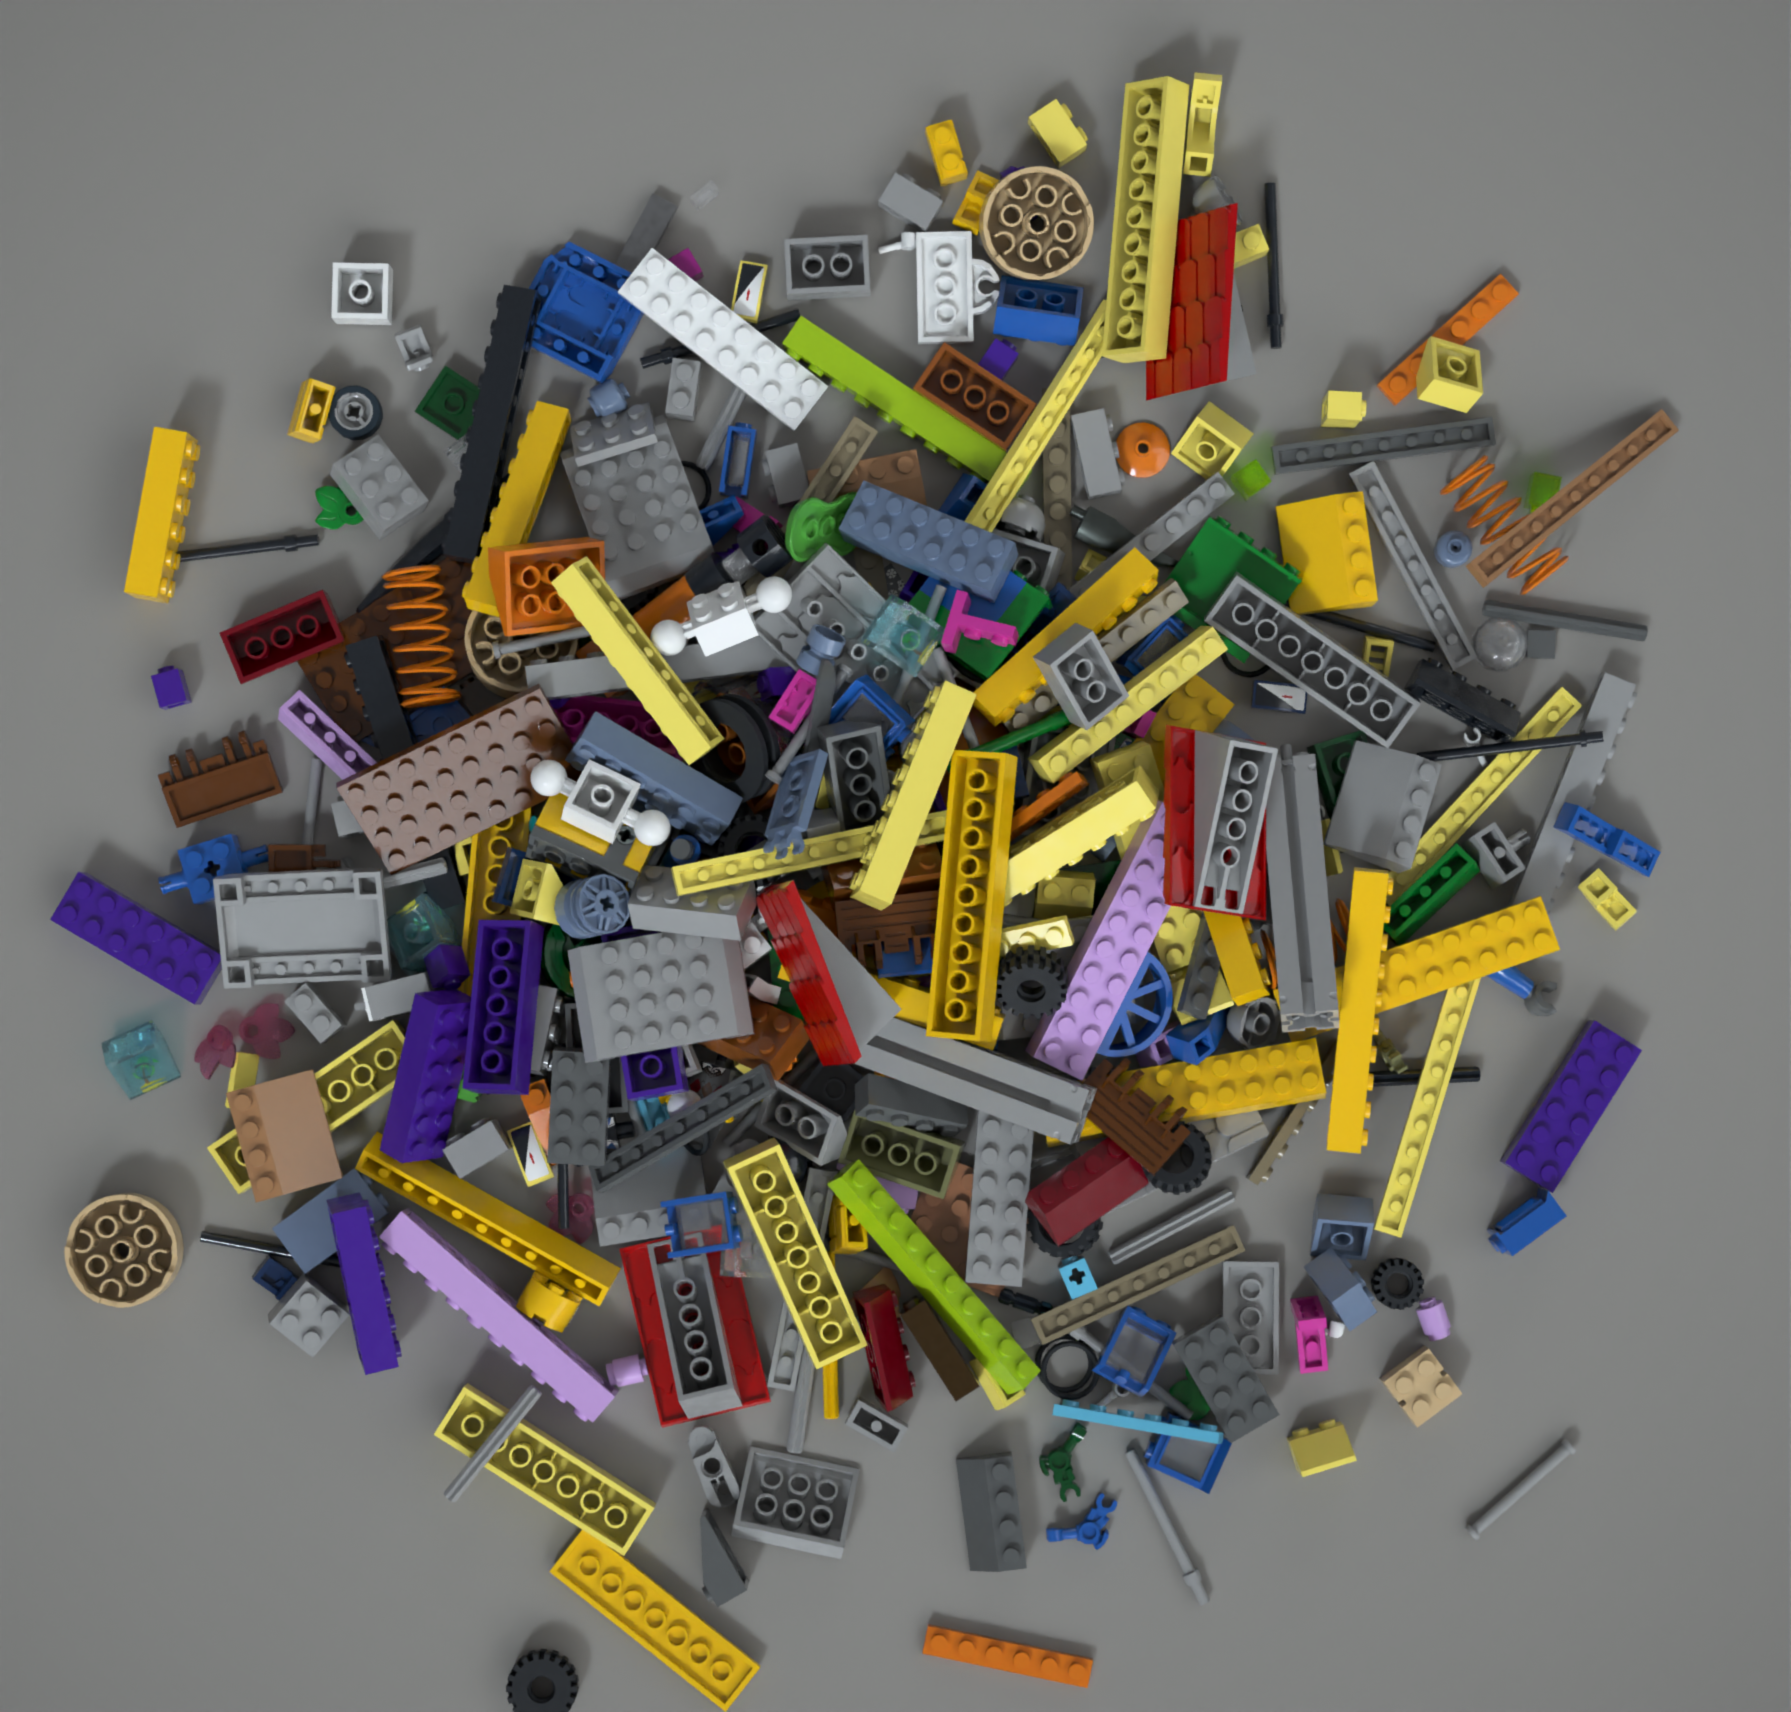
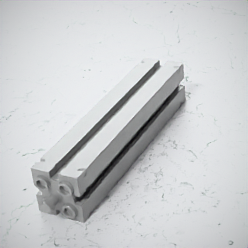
M1284 744L1280 746L1281 756L1277 755L1266 804V851L1282 1033L1305 1031V1028L1316 1027L1317 1030L1340 1028L1315 754L1307 752H1297L1292 755L1291 745Z
M895 1017L860 1050L862 1057L854 1063L1051 1138L1059 1139V1141L1067 1144L1079 1142L1088 1110L1091 1108L1097 1091L1095 1087L1082 1084L1079 1081L995 1050L959 1039L927 1037L925 1027Z

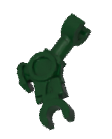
M1079 1422L1075 1424L1062 1447L1059 1445L1058 1448L1052 1449L1048 1456H1039V1464L1043 1474L1049 1476L1048 1468H1050L1054 1473L1055 1485L1061 1484L1059 1494L1063 1502L1067 1501L1065 1495L1067 1489H1074L1077 1497L1081 1496L1079 1485L1072 1481L1075 1480V1475L1071 1465V1452L1087 1433V1428Z

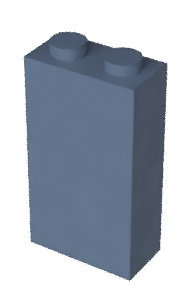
M355 1168L272 1228L304 1274L309 1273L337 1252L326 1200L360 1192L362 1199H368L369 1206L372 1208L374 1223L370 1224V1227L389 1214L386 1208L390 1205L381 1192L378 1194L373 1192L370 1187L373 1184L371 1178Z

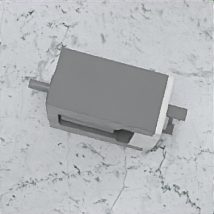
M428 972L361 988L364 1000L361 1003L354 1004L355 1011L366 1010L369 1021H380L411 1013L415 993L438 991L444 988H432Z

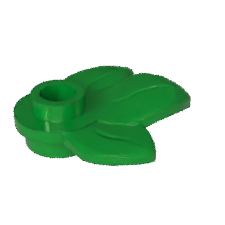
M323 486L315 490L316 499L324 509L315 520L319 526L330 530H337L345 524L357 525L364 520L358 511L353 516L347 514V509L353 506V504L339 486L338 488Z
M1185 1367L1187 1379L1175 1383L1169 1389V1393L1194 1412L1189 1420H1199L1206 1416L1210 1408Z

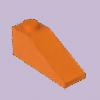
M545 1078L529 1084V1095L520 1096L548 1158L551 1087L548 1079Z

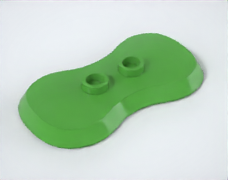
M857 492L842 495L831 503L811 497L797 503L793 507L787 522L785 544L787 551L794 560L798 562L809 560L824 543L828 544L840 556L847 555L856 547L843 541L839 527Z

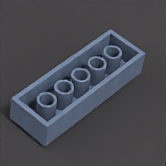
M864 480L839 527L843 541L992 603H995L1018 557L1015 542Z
M596 711L580 732L565 759L578 771H583L590 759L640 783L639 793L635 802L644 806L646 810L654 809L661 811L667 816L672 826L685 830L692 834L699 842L707 843L710 846L715 843L729 826L743 800L741 796Z

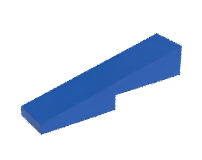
M1565 802L1553 826L1555 829L1646 877L1650 876L1661 853L1625 830L1612 826L1579 805Z

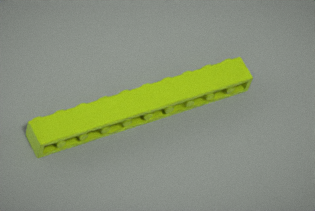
M803 316L799 317L782 343L783 348L786 349L785 353L797 362L801 359L809 365L807 369L820 378L825 375L832 380L830 384L842 393L847 390L855 396L853 400L866 409L868 406H871L878 411L876 415L888 424L892 421L901 426L900 431L911 439H914L916 436L924 442L922 445L924 448L935 455L940 452L947 457L946 462L957 470H960L962 467L970 472V475H974L982 482L988 484L1007 454ZM1032 469L1030 470L1029 474L1025 478L1024 482L1022 483L1014 497L1017 496V494L1019 493V491L1031 475Z
M858 1159L844 1166L827 1183L830 1189L984 1368L987 1369L1008 1395L1024 1390L1041 1370L865 1165Z

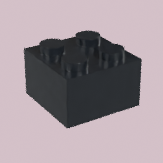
M820 1062L798 1091L839 1114L844 1123L855 1110V1084L864 1076L849 1064L823 1066Z

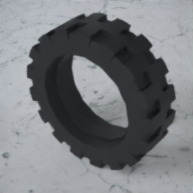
M1031 1210L1027 1211L1029 1223L1026 1226L1027 1230L1032 1234L1031 1240L1034 1244L1037 1243L1039 1245V1249L1042 1252H1048L1052 1257L1069 1258L1088 1251L1093 1247V1243L1099 1239V1230L1103 1228V1222L1099 1218L1086 1227L1077 1240L1071 1243H1063L1058 1247Z

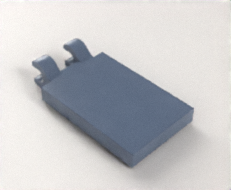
M817 749L796 756L782 774V781L778 786L764 835L768 838L763 847L764 853L773 852L775 846L777 849L775 859L785 858L788 853L787 847H790L791 842L794 845L792 854L796 855L803 852L805 844L801 833L807 831L828 753Z

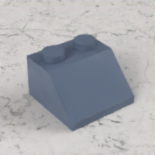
M1317 1193L1313 1211L1310 1256H1319L1331 1247L1337 1256L1343 1254L1346 1259L1366 1261L1374 1227L1373 1198Z

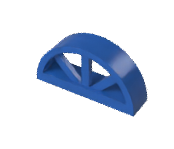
M1147 952L1096 1053L1108 1057H1124L1136 1054L1151 1045L1167 1025L1173 1004L1172 985L1163 965L1149 952ZM1149 968L1154 981L1139 986ZM1156 990L1153 1012L1132 1003L1133 999ZM1127 1010L1148 1019L1146 1025L1135 1036L1132 1033L1126 1013ZM1119 1027H1121L1125 1041L1111 1045Z

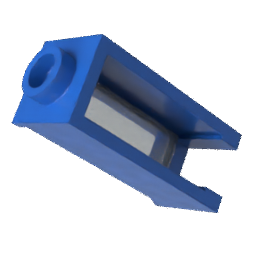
M736 422L735 426L728 425L719 487L720 495H735L738 498L748 499L757 431L756 429H751V424Z

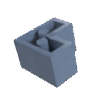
M1330 1247L1305 1265L1304 1268L1328 1300L1340 1320L1349 1331H1352L1377 1313L1371 1303L1375 1298L1365 1286L1366 1283L1358 1272L1351 1273L1349 1271L1352 1266L1343 1254L1337 1256Z

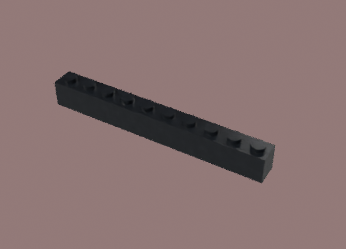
M504 285L502 293L500 292L497 296L496 307L498 313L490 327L491 344L485 350L484 361L486 366L484 373L480 374L478 380L479 397L478 400L474 401L472 407L474 419L472 427L469 426L466 433L468 446L466 453L462 454L460 460L461 477L454 486V496L456 499L454 507H451L448 513V523L450 524L448 534H445L442 540L443 554L450 560L473 564L474 558L476 556L479 557L482 551V536L485 531L489 532L492 524L490 523V516L497 502L542 302L541 295L534 289Z
M376 635L346 645L347 652L344 653V657L348 667L353 668L356 679H353L354 688L358 695H362L365 704L362 706L363 715L367 722H371L374 731L371 732V739L375 748L380 749L382 755L380 761L417 744L418 740L408 710L400 705L404 698L399 693L401 689L383 635ZM453 846L418 862L421 863L442 857L447 863L448 871L446 874L420 880L424 882L426 888L424 892L426 904L429 908L432 907L433 912L466 902L467 888L463 876L459 875Z

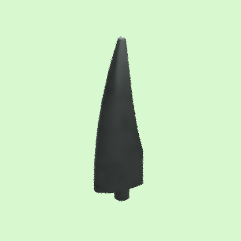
M1073 505L1069 515L1080 520L1073 538L1113 554L1136 536L1115 518L1091 506L1084 510ZM1161 552L1150 562L1155 565L1175 567L1179 561Z

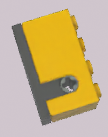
M562 793L549 796L530 833L525 857L534 861L552 864L556 871L576 880L601 874L614 876L623 883L630 898L656 846H648L641 843L634 833V828L626 824L622 825L615 841L611 844L561 820L568 796Z

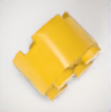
M535 1271L522 1291L516 1308L531 1319L535 1317L544 1322V1326L562 1333L571 1322L583 1297L571 1290H565L564 1286L553 1280L550 1282L548 1277Z

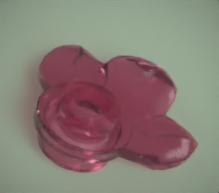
M273 1003L258 1007L254 1015L245 1018L239 1026L241 1039L248 1044H252L255 1052L267 1059L280 1058L279 1043L289 1039L296 1031L289 1021L278 1018L279 1005ZM251 1025H255L258 1028V1033L255 1036L249 1033Z
M216 1025L209 1031L207 1038L197 1047L194 1062L200 1063V1071L205 1079L209 1080L219 1064L229 1068L234 1067L236 1045L233 1043L232 1033L227 1027Z
M584 1193L569 1195L568 1229L558 1228V1194L553 1195L546 1202L548 1209L554 1213L549 1222L550 1229L562 1236L571 1233L578 1244L584 1243L590 1237L594 1228L591 1215L594 1212V1202L590 1196ZM576 1204H581L584 1208V1211H578L576 1209Z

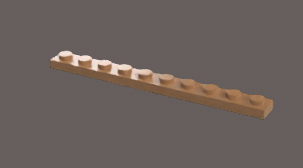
M1661 409L1467 564L1466 568L1484 588L1677 433L1679 429Z

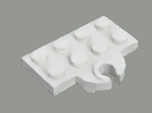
M971 231L916 232L918 344H943L944 342L946 344L973 343V316L983 314L991 309L999 296V291L997 290L990 294L981 293L978 285L984 280L991 281L994 284L999 283L998 274L991 264L984 260L972 259Z

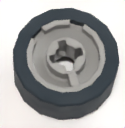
M358 385L346 386L334 394L328 418L332 427L343 437L350 440H364L372 436L379 429L383 419V411L378 398L370 390ZM352 409H360L359 418L351 416Z

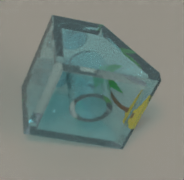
M891 594L860 642L916 678L942 638L945 628L906 601Z
M422 893L387 919L388 933L401 970L424 973L427 971L424 957L439 944L462 946L454 921L427 894Z
M153 1020L101 1043L107 1068L130 1100L181 1077L166 1040Z

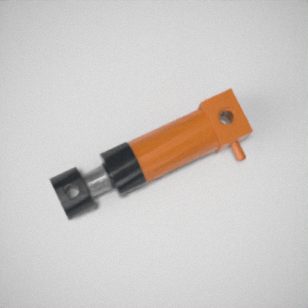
M762 515L736 536L740 546L737 551L735 550L725 560L717 553L712 552L704 560L687 571L677 582L632 615V617L650 639L652 629L660 621L674 620L680 624L689 621L690 616L686 602L699 594H707L717 590L723 584L739 581L747 596L743 586L747 579L757 572L761 573L764 577H771L793 560L786 549L785 534L771 518ZM765 541L768 544V551L765 550ZM589 636L591 641L577 651L576 655L579 659L587 658L588 653L603 652L592 640L591 636ZM629 690L604 694L607 698L624 695Z

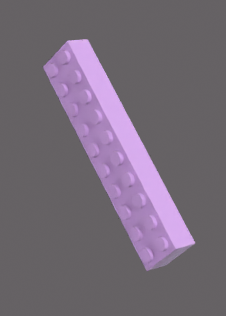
M1159 800L1154 810L1155 813L1140 823L1067 967L1068 987L1065 1003L1062 1002L1061 1008L1058 1011L1053 1008L1052 1015L1047 1016L1046 1013L1043 1014L1025 1049L1032 1057L1080 1080H1083L1171 907L1165 904L1163 897L1164 803Z
M410 1208L401 1211L379 1236L384 1241L381 1245L393 1255L397 1252L405 1259L403 1264L413 1273L419 1271L426 1277L424 1280L426 1285L435 1292L441 1290L447 1296L445 1300L457 1311L460 1308L469 1315L467 1320L476 1328L480 1329L483 1327L490 1333L488 1338L500 1348L504 1345L510 1350L509 1356L517 1364L522 1366L525 1363L533 1370L530 1374L542 1385L545 1382L554 1389L552 1394L563 1403L566 1401L571 1403L575 1407L573 1412L585 1422L589 1419L593 1423L619 1392L616 1387L610 1386L608 1380L535 1317L531 1319L517 1309L516 1305L518 1302Z

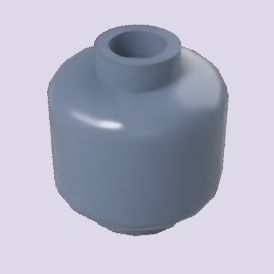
M610 378L590 389V397L587 399L596 416L599 417L625 411L628 407L626 399L630 395L623 382L617 384L614 379Z
M1448 531L1441 535L1435 543V558L1444 567H1459L1470 558L1473 549L1472 542L1461 531Z

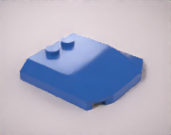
M571 242L566 243L565 248L554 256L551 254L544 259L529 289L536 290L542 297L531 348L603 383L612 374L644 313L618 294V291L632 273Z

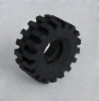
M1028 945V950H1023L1021 946L1016 948V954L1009 951L1006 953V959L1002 957L998 967L996 994L999 1003L1003 1002V1008L1006 1011L1012 1008V1014L1018 1016L1020 1012L1024 1013L1023 1018L1029 1019L1030 1014H1035V1018L1038 1019L1042 1018V1013H1046L1047 1016L1052 1015L1053 1008L1058 1011L1061 1008L1062 1002L1065 1003L1068 987L1067 966H1064L1062 958L1057 959V953L1051 951L1048 954L1045 947L1040 946V950H1034V945ZM1027 980H1035L1042 985L1036 988H1029L1021 983Z
M541 1649L538 1652H535V1650L530 1651L528 1655H523L518 1660L508 1676V1684L506 1685V1692L509 1695L507 1700L509 1704L512 1703L514 1706L512 1709L514 1712H568L571 1709L578 1694L579 1679L578 1675L574 1672V1665L568 1663V1658L565 1655L561 1657L558 1655V1651L547 1652V1649ZM540 1676L549 1678L553 1683V1692L545 1698L537 1697L531 1688L533 1680Z

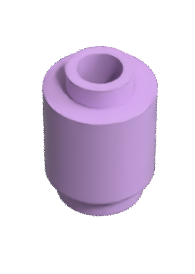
M1435 1297L1420 1301V1306L1416 1308V1312L1424 1335H1428L1429 1341L1449 1336L1451 1334L1449 1330L1451 1324L1443 1301L1436 1300Z
M639 1354L613 1359L612 1363L606 1364L610 1386L617 1385L622 1387L644 1382V1376L649 1375L645 1358L640 1359Z

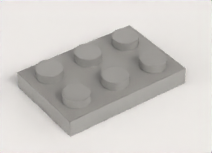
M649 402L633 405L618 414L612 413L589 421H581L576 425L570 426L574 458L578 467L658 442L653 412Z

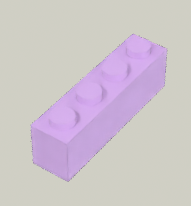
M300 690L280 707L278 720L342 780L377 763Z

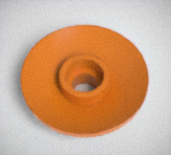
M1145 422L1134 423L1126 427L1116 440L1119 451V458H1116V461L1124 472L1133 477L1147 478L1154 476L1167 464L1170 455L1168 438L1160 428L1153 424ZM1140 444L1147 445L1148 452L1140 453L1138 446Z

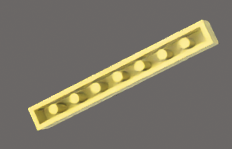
M587 556L571 564L551 582L558 595L564 599L573 611L576 619L586 628L592 640L601 648L610 664L620 673L628 688L635 693L643 704L644 709L654 718L660 726L662 733L669 738L677 749L678 754L688 765L704 756L724 740V737Z
M1213 626L1198 627L1125 683L1124 687L1129 697L1090 729L1085 730L1072 724L1028 758L1029 762L1042 781L1054 784L1227 651L1228 648Z

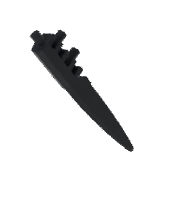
M507 473L502 478L500 488L503 482L507 483L510 474ZM499 493L495 507H498L500 502ZM448 513L389 571L412 566L429 565L443 554L442 540L444 535L448 534L450 525L448 523ZM418 571V572L404 573V574H399V575L415 574V573H419L420 571ZM382 578L357 607L356 613L359 614L373 602L396 589H386L383 587L385 583L395 581H386Z

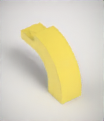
M1194 73L1187 118L1183 174L1211 177L1222 75Z

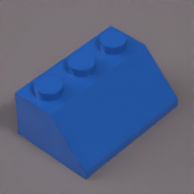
M1002 275L993 334L1003 337L1024 338L1034 342L1056 343L1061 346H1075L1084 287L1037 280H1024Z

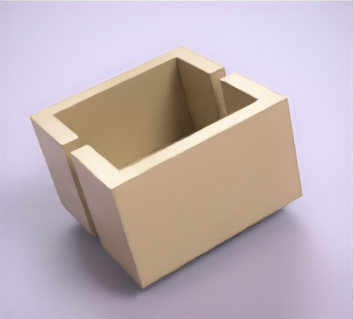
M1425 1345L1379 1378L1417 1428L1462 1395V1392L1450 1376L1443 1371L1442 1365Z

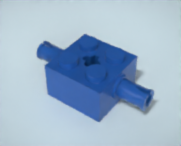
M228 834L177 850L182 864V871L158 877V881L162 885L171 882V884L160 887L163 894L187 887L193 904H204L215 900L213 879L215 877L248 873V867L268 862V854L258 856L268 852V847L264 844L260 847L242 851L237 835ZM213 863L220 865V869L217 870V876L210 872V869L213 868Z

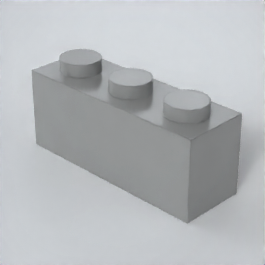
M1104 408L1071 415L1070 423L1087 499L1091 500L1121 493V486L1125 485V478L1122 468L1117 469L1115 459L1119 458V451L1116 441L1111 442L1109 434L1110 431H1113L1110 414L1105 415Z

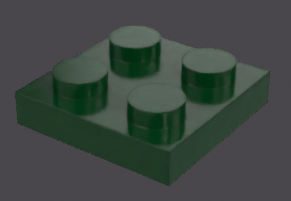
M445 365L416 408L415 413L462 443L466 438L469 426L472 427L474 419L472 407L474 401L478 400L480 389Z

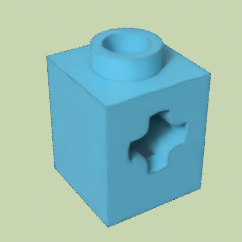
M1072 1256L1061 1260L1063 1265L1058 1266V1269L1072 1300L1098 1289L1084 1256L1079 1258L1078 1256ZM1077 1268L1079 1272L1084 1271V1274L1080 1276V1282H1076L1075 1279H1069V1276L1072 1275V1269Z

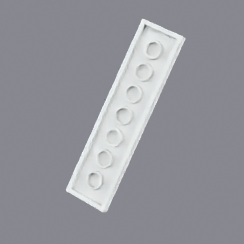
M653 248L650 249L618 291L619 295L793 431L828 388L824 382Z

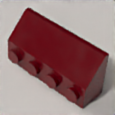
M323 589L219 633L241 685L345 641L331 599Z
M1108 1137L1029 1191L1025 1203L1059 1247L1147 1186L1149 1182L1142 1166Z
M881 1284L852 1293L860 1329L867 1342V1346L864 1348L875 1398L889 1412L914 1397L912 1388L916 1387L912 1371H908L906 1361L910 1360L907 1345L902 1344L900 1334L904 1333V1327L901 1318L896 1317L895 1307H898L896 1293L894 1290L891 1291L886 1284Z

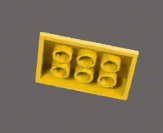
M1363 491L1334 494L1275 507L1283 565L1285 566L1287 562L1301 571L1298 576L1303 578L1288 599L1291 610L1298 615L1372 607L1378 601Z

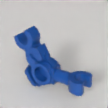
M1100 1492L1095 1498V1509L1091 1507L1083 1521L1075 1524V1527L1047 1528L1048 1542L1077 1539V1541H1081L1084 1544H1093L1096 1550L1100 1549L1109 1536L1107 1529L1100 1535L1101 1529L1110 1519L1106 1515L1116 1509L1117 1501L1113 1499L1108 1507L1102 1506L1101 1502L1105 1495Z

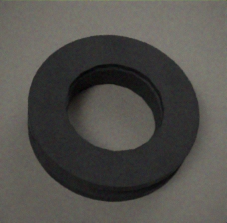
M724 694L700 703L699 706L717 729L720 723L738 734L744 745L746 764L741 776L733 773L724 765L718 754L717 746H715L688 766L743 798L741 803L767 792L774 782L769 780L765 774L768 770H772L779 760L780 748L775 730L765 713L749 699L736 694Z

